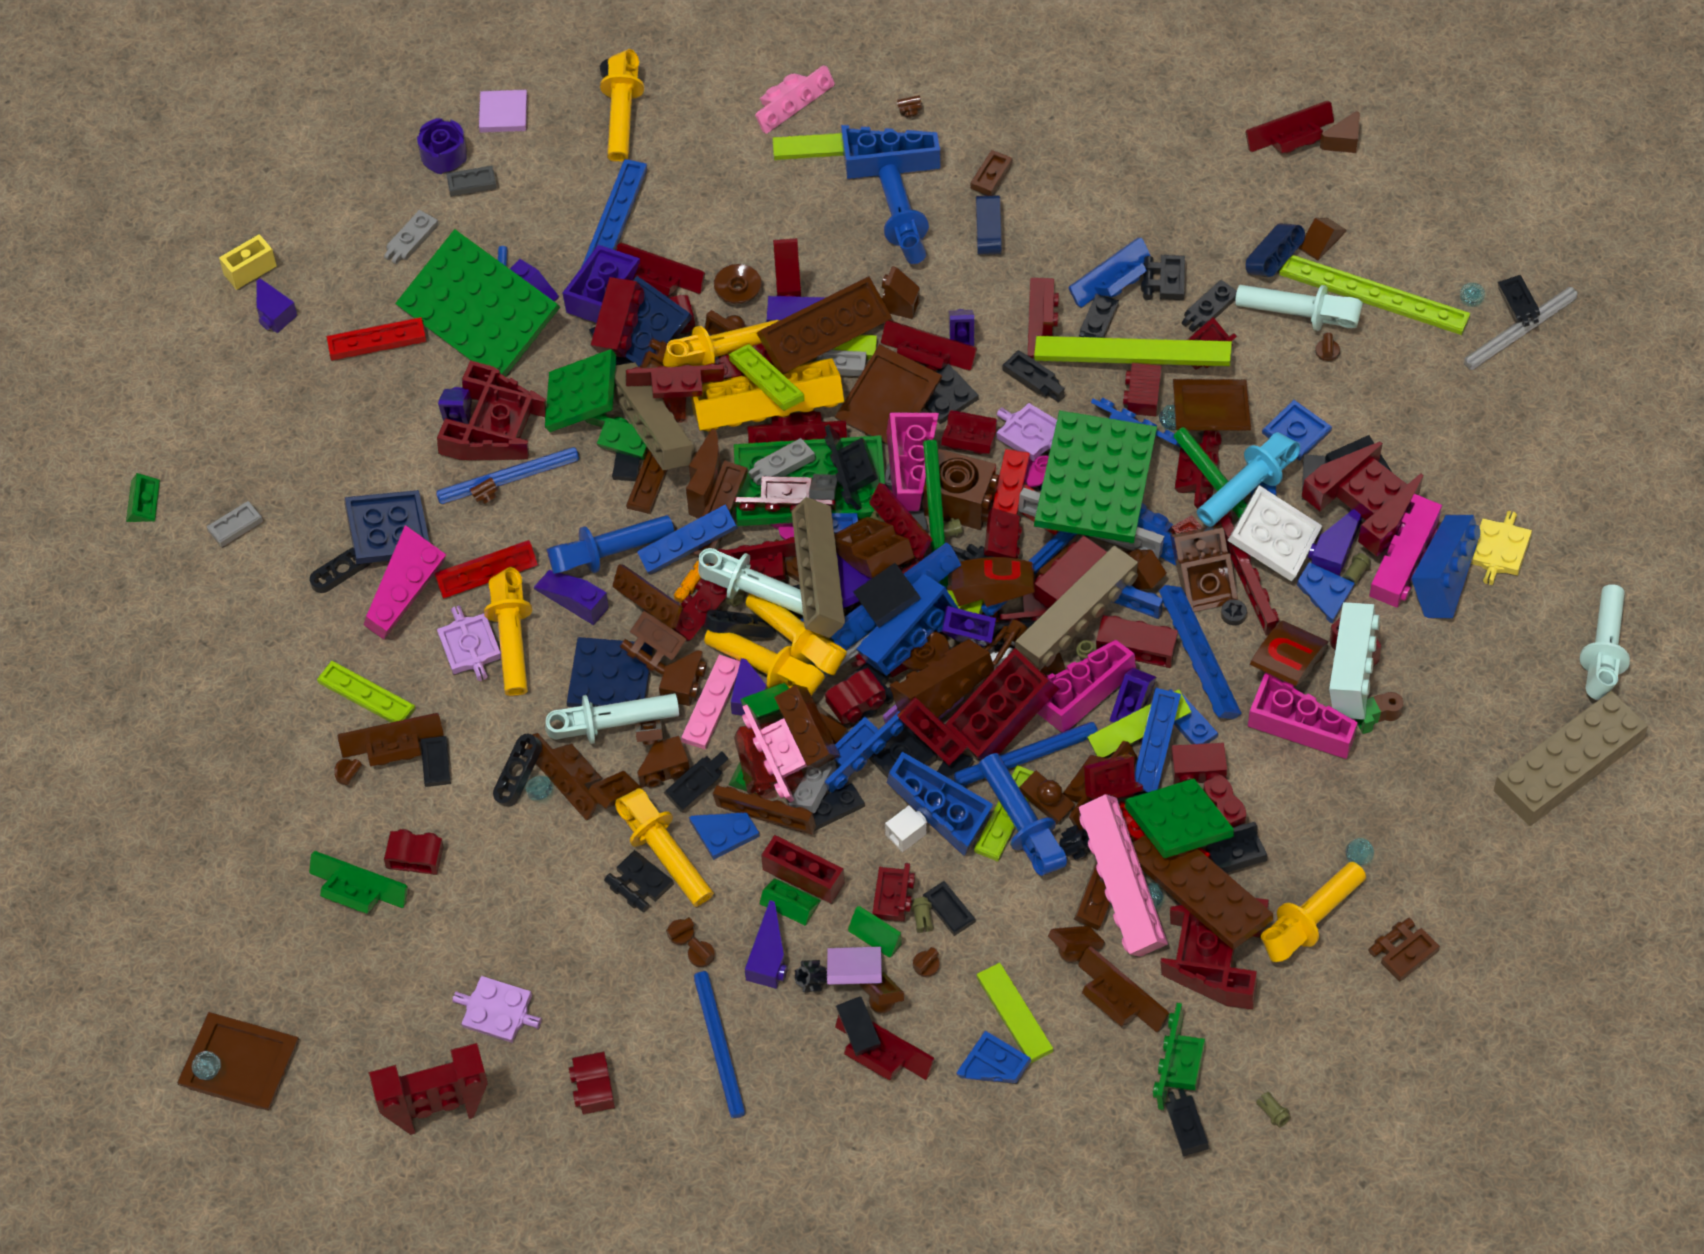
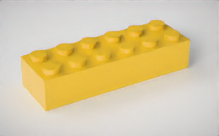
M830 358L805 363L783 374L804 393L805 399L785 411L746 375L724 379L723 382L703 383L702 396L690 397L693 414L700 431H711V429L716 430L718 427L726 425L730 427L739 426L742 422L751 420L753 422H760L765 420L766 417L771 416L785 417L790 415L791 412L796 411L810 412L817 407H835L838 403L844 402L840 373L833 359Z

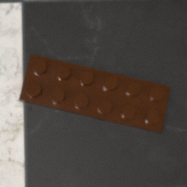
M870 276L761 329L757 332V335L775 368L782 374H785L884 324L887 320H891L892 316Z
M1146 834L1133 843L1142 871L1231 949H1236L1273 921V913L1198 848L1163 858Z

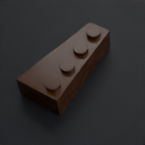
M967 639L945 652L942 659L938 661L933 659L926 663V668L920 672L912 671L906 675V680L901 683L895 681L889 685L898 712L902 711L916 697L939 718L995 669L990 652L972 640Z

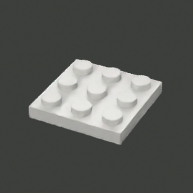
M1259 485L1250 498L1228 541L1292 581L1303 564L1322 525Z

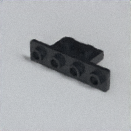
M828 424L825 426L827 436L824 438L826 444L832 450L830 458L838 470L836 478L844 489L841 492L842 497L848 505L852 504L858 511L862 506L857 490L878 479L867 442L860 438L843 447L840 436Z

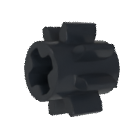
M1074 825L1061 833L1062 837L1059 840V845L1064 850L1066 856L1073 854L1074 860L1085 857L1090 852L1088 840L1090 839L1085 829L1079 830L1078 826Z
M820 960L801 961L802 967L795 970L796 984L803 987L802 992L804 993L822 991L821 986L827 982V968L820 966Z

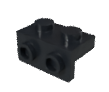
M1256 822L1238 825L1234 827L1233 837L1206 845V851L1210 853L1209 859L1225 873L1267 861V853L1258 837Z

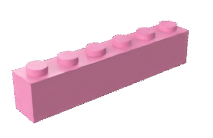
M1105 794L1078 807L1081 813L1079 817L1080 823L1087 831L1090 839L1088 840V846L1098 862L1096 865L1097 872L1104 880L1106 886L1105 895L1108 901L1112 903L1115 911L1113 914L1114 921L1121 929L1123 935L1122 944L1124 949L1129 954L1140 957L1168 945L1117 798Z

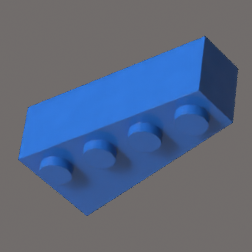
M841 125L847 179L879 176V170L883 166L890 164L897 166L900 173L940 169V147L937 132L906 130L905 133H899L894 131V129L885 128L884 131L870 130V127L861 126L860 129H849V125Z
M1445 515L1411 578L1424 617H1454L1481 533L1474 515Z
M923 574L912 585L921 599L879 628L876 626L857 648L865 662L885 676L909 658L913 648H921L928 642L927 637L935 630L937 632L942 630L947 606L958 608L946 588L926 574Z
M904 752L900 754L890 770L886 782L914 810L920 811L927 822L964 856L993 807L991 802Z

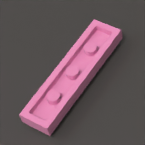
M722 655L718 656L683 732L681 742L706 750L734 688L740 661Z

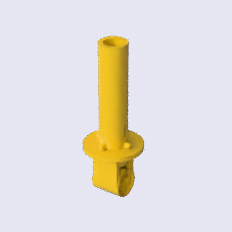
M627 49L609 58L608 76L600 82L602 93L611 98L607 158L616 162H623L624 159L628 160L632 99L638 98L644 92V84L638 78L639 58L632 49Z
M779 320L709 336L704 327L696 326L692 330V336L668 342L663 365L667 367H681L683 365L703 366L714 364L715 357L730 354L748 344L752 346L761 343L757 332Z
M509 567L490 578L491 604L485 607L484 616L490 621L498 622L504 692L507 696H518L528 692L521 620L531 615L532 605L523 600L522 577L515 568Z
M748 595L746 606L792 642V657L806 664L814 662L822 671L831 675L836 674L847 654L845 649L832 642L829 637L805 629L804 622L786 608L755 595Z
M709 630L706 632L704 639L706 645L738 661H741V658L746 659L753 668L767 674L768 688L785 683L789 688L800 685L807 687L812 696L825 679L824 674L818 668L792 657L791 646L784 647L777 654L734 633H716Z
M641 788L615 801L618 814L634 832L630 837L631 845L637 847L647 843L694 907H698L708 901L714 892L666 830L672 822V814L669 811L659 813L649 800L646 792Z
M1355 862L1347 863L1300 907L1292 903H1284L1277 909L1278 920L1261 934V939L1272 962H1281L1288 959L1301 945L1311 947L1318 942L1319 931L1316 924L1365 881L1366 874L1360 865Z

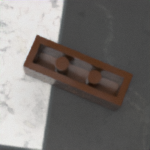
M795 685L774 697L807 766L819 768L840 756L807 687Z

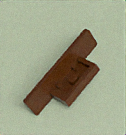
M619 564L614 577L613 588L668 627L676 628L680 613L683 610L682 605L624 564Z
M433 713L338 734L337 737L343 758L367 753L370 766H382L389 762L402 759L409 760L420 756L419 742L421 739L440 737L444 734L439 713Z
M539 733L533 734L542 743V751L536 765L585 820L591 819L598 802L588 792V789L592 784L601 781L602 777L572 743L552 749ZM528 744V746H527L526 749H530V750H531V748H532L533 745H532V744Z
M1122 741L1111 758L1128 753L1134 756L1135 763L1137 755L1128 741ZM1090 755L1063 792L1071 801L1079 802L1069 815L1073 825H1077L1079 830L1084 828L1080 823L1079 817L1081 813L1078 807L1093 800L1086 796L1084 766L1109 758Z
M1087 947L1078 966L1094 980L1086 984L1081 993L1121 1027L1134 1018L1139 1017L1155 1032H1159L1163 1028L1169 1012L1093 947Z

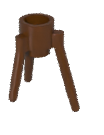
M1011 620L1009 625H1004L1000 633L984 648L989 652L1002 638L1005 641L992 662L994 666L998 664L1010 645L1015 647L1016 640L1028 629L1023 623Z

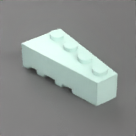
M1343 602L1329 690L1332 708L1351 719H1365L1367 696L1370 691L1369 678L1373 671L1372 652L1376 651L1377 643L1374 633L1375 630H1379L1380 615L1375 614L1374 604Z

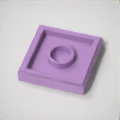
M527 90L480 91V132L526 131Z
M881 947L827 948V984L882 983Z

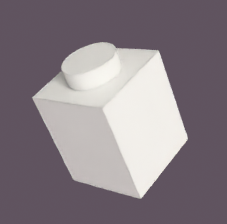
M909 805L885 823V835L903 853L926 835L927 820L920 811L915 812Z

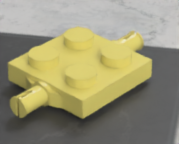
M1507 511L1504 522L1482 519L1480 538L1471 564L1487 570L1483 579L1485 584H1488L1489 581V585H1493L1497 573H1508L1517 576L1519 574L1532 536V530L1514 526L1517 517L1514 511L1512 515L1511 511Z

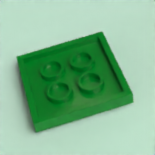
M612 349L549 372L545 428L549 432L613 410L616 354Z
M1194 778L1131 797L1125 801V808L1163 858L1233 837L1234 828Z

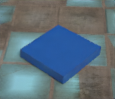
M1293 400L1262 429V434L1270 439L1274 433L1279 432L1300 444V452L1297 459L1301 461L1304 454L1307 455L1332 431V426Z

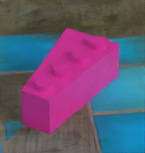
M939 413L889 414L886 431L892 493L908 511H919L926 479L923 442L925 440H934Z
M1416 494L1413 495L1410 501L1409 514L1405 512L1398 534L1394 535L1387 553L1389 557L1384 556L1371 583L1369 597L1396 608L1401 600L1406 601L1410 594L1411 587H1409V584L1412 581L1411 578L1438 530L1442 509L1441 504Z
M406 525L364 621V626L382 639H385L432 579L434 573L443 565L446 557L444 552Z
M1114 640L1087 655L1088 658L1076 663L1074 661L1067 665L1066 670L1056 675L1053 673L1048 675L1047 677L1060 689L1037 714L1060 732H1065L1122 684L1125 673L1132 668L1136 669L1134 653L1119 641Z
M1265 672L1249 712L1248 727L1347 759L1355 739L1358 722L1330 706L1325 707L1317 702L1316 698L1312 695H1305L1296 690L1294 685L1286 681L1283 682Z

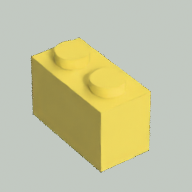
M260 234L219 257L224 276L236 290L277 267L272 248Z

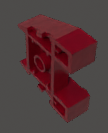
M470 360L462 378V387L465 390H469L472 399L479 401L469 424L445 418L437 436L438 454L458 460L528 459V441L520 438L530 414L545 417L546 399L532 390L529 392L513 378L508 379L500 374V370L495 367Z
M1380 441L1321 465L1304 480L1301 496L1319 511L1323 510L1335 498H1338L1352 510L1355 509L1366 521L1361 524L1358 542L1375 556H1378L1390 546L1394 535L1398 534L1401 520L1405 512L1408 513L1410 510V501L1413 495H1419L1424 476L1420 473L1409 484H1406L1379 463L1383 445Z
M1256 898L1267 909H1269L1268 899ZM1182 905L1170 907V924L1182 926L1176 960L1161 958V975L1225 1006L1253 1010L1257 989V971L1232 968L1235 949H1231ZM1267 925L1254 934L1253 937L1261 938V934L1266 930Z
M478 1043L450 1050L453 1059L451 1063L400 1077L396 1065L369 1072L379 1113L410 1135L415 1134L413 1118H426L432 1113L442 1110L452 1111L460 1105L465 1104L468 1118H474L488 1085Z

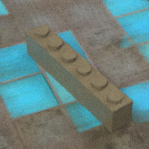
M635 362L617 365L615 367L613 397L662 470L688 466L691 463V455L694 454V445L685 435L682 426H679L675 421L673 413L669 412L662 398H653L651 385L626 386V370L638 367Z
M805 497L792 510L804 627L807 630L830 638L845 624L831 506Z
M1114 545L1016 640L1015 648L1026 655L1040 670L1044 666H1049L1059 651L1066 650L1073 638L1078 633L1082 634L1094 617H1100L1105 607L1111 601L1115 602L1127 585L1131 586L1138 577V562Z

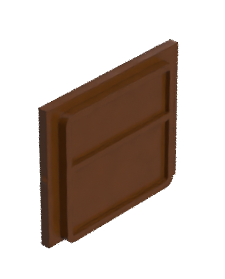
M879 344L836 414L835 419L839 421L846 420L847 425L865 433V435H881L882 443L888 445L886 430L889 414L921 413L942 379V375Z
M1173 379L1176 430L1184 427L1187 430L1251 431L1247 379Z
M208 1012L177 1084L196 1092L269 1111L297 1046L299 1037Z

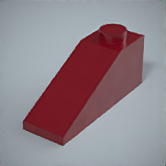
M797 238L773 240L777 296L801 297Z
M916 697L897 715L948 765L967 748Z

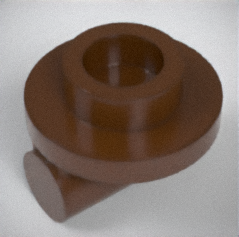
M920 95L897 100L899 113L905 114V117L919 115L918 111L922 110Z
M1332 333L1323 334V340L1317 343L1315 352L1320 359L1332 361L1339 356L1340 347L1333 340Z
M489 478L471 488L470 491L477 502L482 500L483 504L497 497L495 492L498 491V488L493 479Z
M350 759L339 760L334 769L337 782L342 785L350 784L361 768L362 763L357 759L353 761Z
M690 917L685 920L678 919L673 921L668 926V929H666L669 940L677 945L688 943L694 936L693 921Z
M696 937L689 941L688 959L694 966L705 967L712 963L715 952L711 944L699 941Z
M930 947L928 951L918 953L913 959L914 971L923 977H930L936 974L940 967L939 952L934 947Z

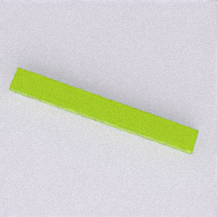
M1292 255L1279 271L1280 276L1320 288L1321 285H1326L1329 292L1344 297H1353L1362 301V303L1460 335L1463 334L1470 317L1469 312Z
M1036 336L1034 358L1035 361L1130 364L1133 362L1164 365L1230 366L1232 341Z

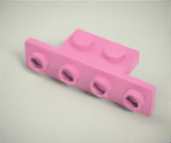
M823 65L807 77L790 74L779 85L769 88L766 94L760 97L761 103L765 107L755 114L762 132L769 133L832 88L834 81L828 67Z
M746 704L743 706L745 714L742 715L744 723L748 729L753 728L756 737L752 738L757 750L759 752L763 751L767 758L763 762L770 775L774 774L778 781L774 786L780 798L785 797L789 802H792L794 797L785 781V777L806 767L807 764L784 718L761 729L752 709Z

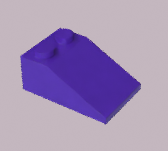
M597 245L562 293L566 313L597 323L609 277L632 281L639 266L640 258Z

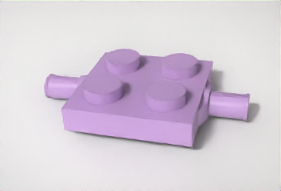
M1030 403L1022 410L1013 414L1004 408L998 410L997 417L1006 421L1005 425L996 432L998 440L1016 451L1029 452L1032 461H1035L1045 451L1051 449L1057 422L1055 418Z
M454 606L451 612L455 621L450 625L437 629L452 673L454 675L474 669L477 680L482 681L481 674L485 680L488 676L484 665L501 659V653L488 619L484 614L475 617H464L461 606H456L457 611Z
M481 976L471 996L457 991L454 993L453 1003L467 1006L466 1014L461 1023L463 1028L513 1043L517 1031L523 1024L536 1029L540 1027L539 1024H541L542 1018L527 1014V1007L532 997L531 991Z

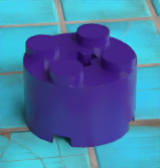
M436 118L426 122L420 128L417 142L421 161L425 167L436 174H443L455 170L466 161L467 149L464 132L456 121L450 120L448 122L443 121V118Z

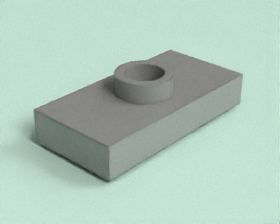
M247 501L208 525L207 530L222 548L262 523L263 519L252 504Z

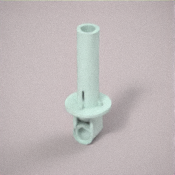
M1239 285L1236 293V306L1311 318L1314 331H1320L1323 323L1339 325L1345 328H1356L1363 305L1362 301L1353 297L1328 295L1326 285L1320 286L1316 296Z
M712 548L705 549L700 553L698 565L700 577L727 588V598L733 599L740 589L803 615L800 589L750 569L749 554H743L740 560ZM713 563L714 566H707L705 564Z
M1606 585L1602 588L1595 642L1585 646L1580 653V663L1588 671L1586 692L1595 700L1601 699L1613 689L1618 682V675L1625 672L1630 663L1628 652L1619 646L1625 591L1618 585Z
M668 694L593 707L592 703H589L587 695H583L582 706L551 711L546 717L545 731L550 738L556 740L587 735L590 744H594V735L596 734L597 736V730L678 717L676 694ZM559 720L563 722L564 726L561 729H554L550 726V723Z

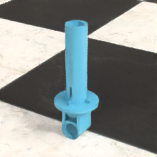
M1277 432L1261 447L1249 446L1244 452L1247 466L1197 509L1199 519L1205 525L1212 527L1261 482L1270 486L1278 485L1283 478L1282 470L1298 457L1300 444Z

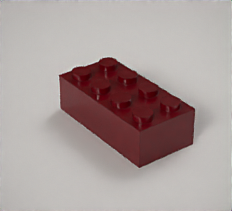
M1014 648L945 725L982 760L988 755L1000 754L1060 688L1026 655Z

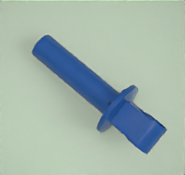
M892 164L885 165L878 173L891 213V217L884 226L885 237L890 243L900 246L908 263H920L926 257L922 238L928 232V220L923 213L911 209L899 168Z
M668 515L594 537L590 530L584 526L579 529L578 541L560 544L546 550L553 574L573 569L582 564H587L592 573H597L600 570V558L656 542L674 532V527Z
M998 753L988 755L982 759L978 766L1018 831L1010 842L1011 847L1014 850L1024 849L1035 872L1040 876L1066 867L1067 858L1065 852L1051 833L1056 827L1054 819L1043 818L1038 820Z

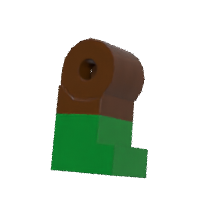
M1395 692L1367 698L1365 719H1355L1362 734L1372 732L1373 726L1376 723L1384 720H1397L1401 716L1404 703L1403 698Z

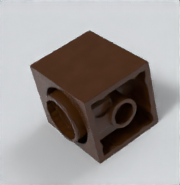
M938 449L943 521L949 522L951 518H954V520L959 519L962 526L981 530L983 523H987L988 512L991 510L989 507L991 502H994L996 487L999 481V475L996 474V464ZM925 483L923 488L924 515L929 517L927 486Z

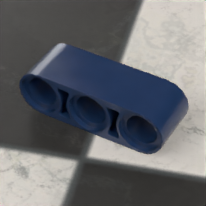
M1000 195L976 196L977 255H1001Z
M1277 224L1248 256L1245 263L1248 274L1263 277L1274 276L1303 243L1305 238L1304 228L1296 224Z

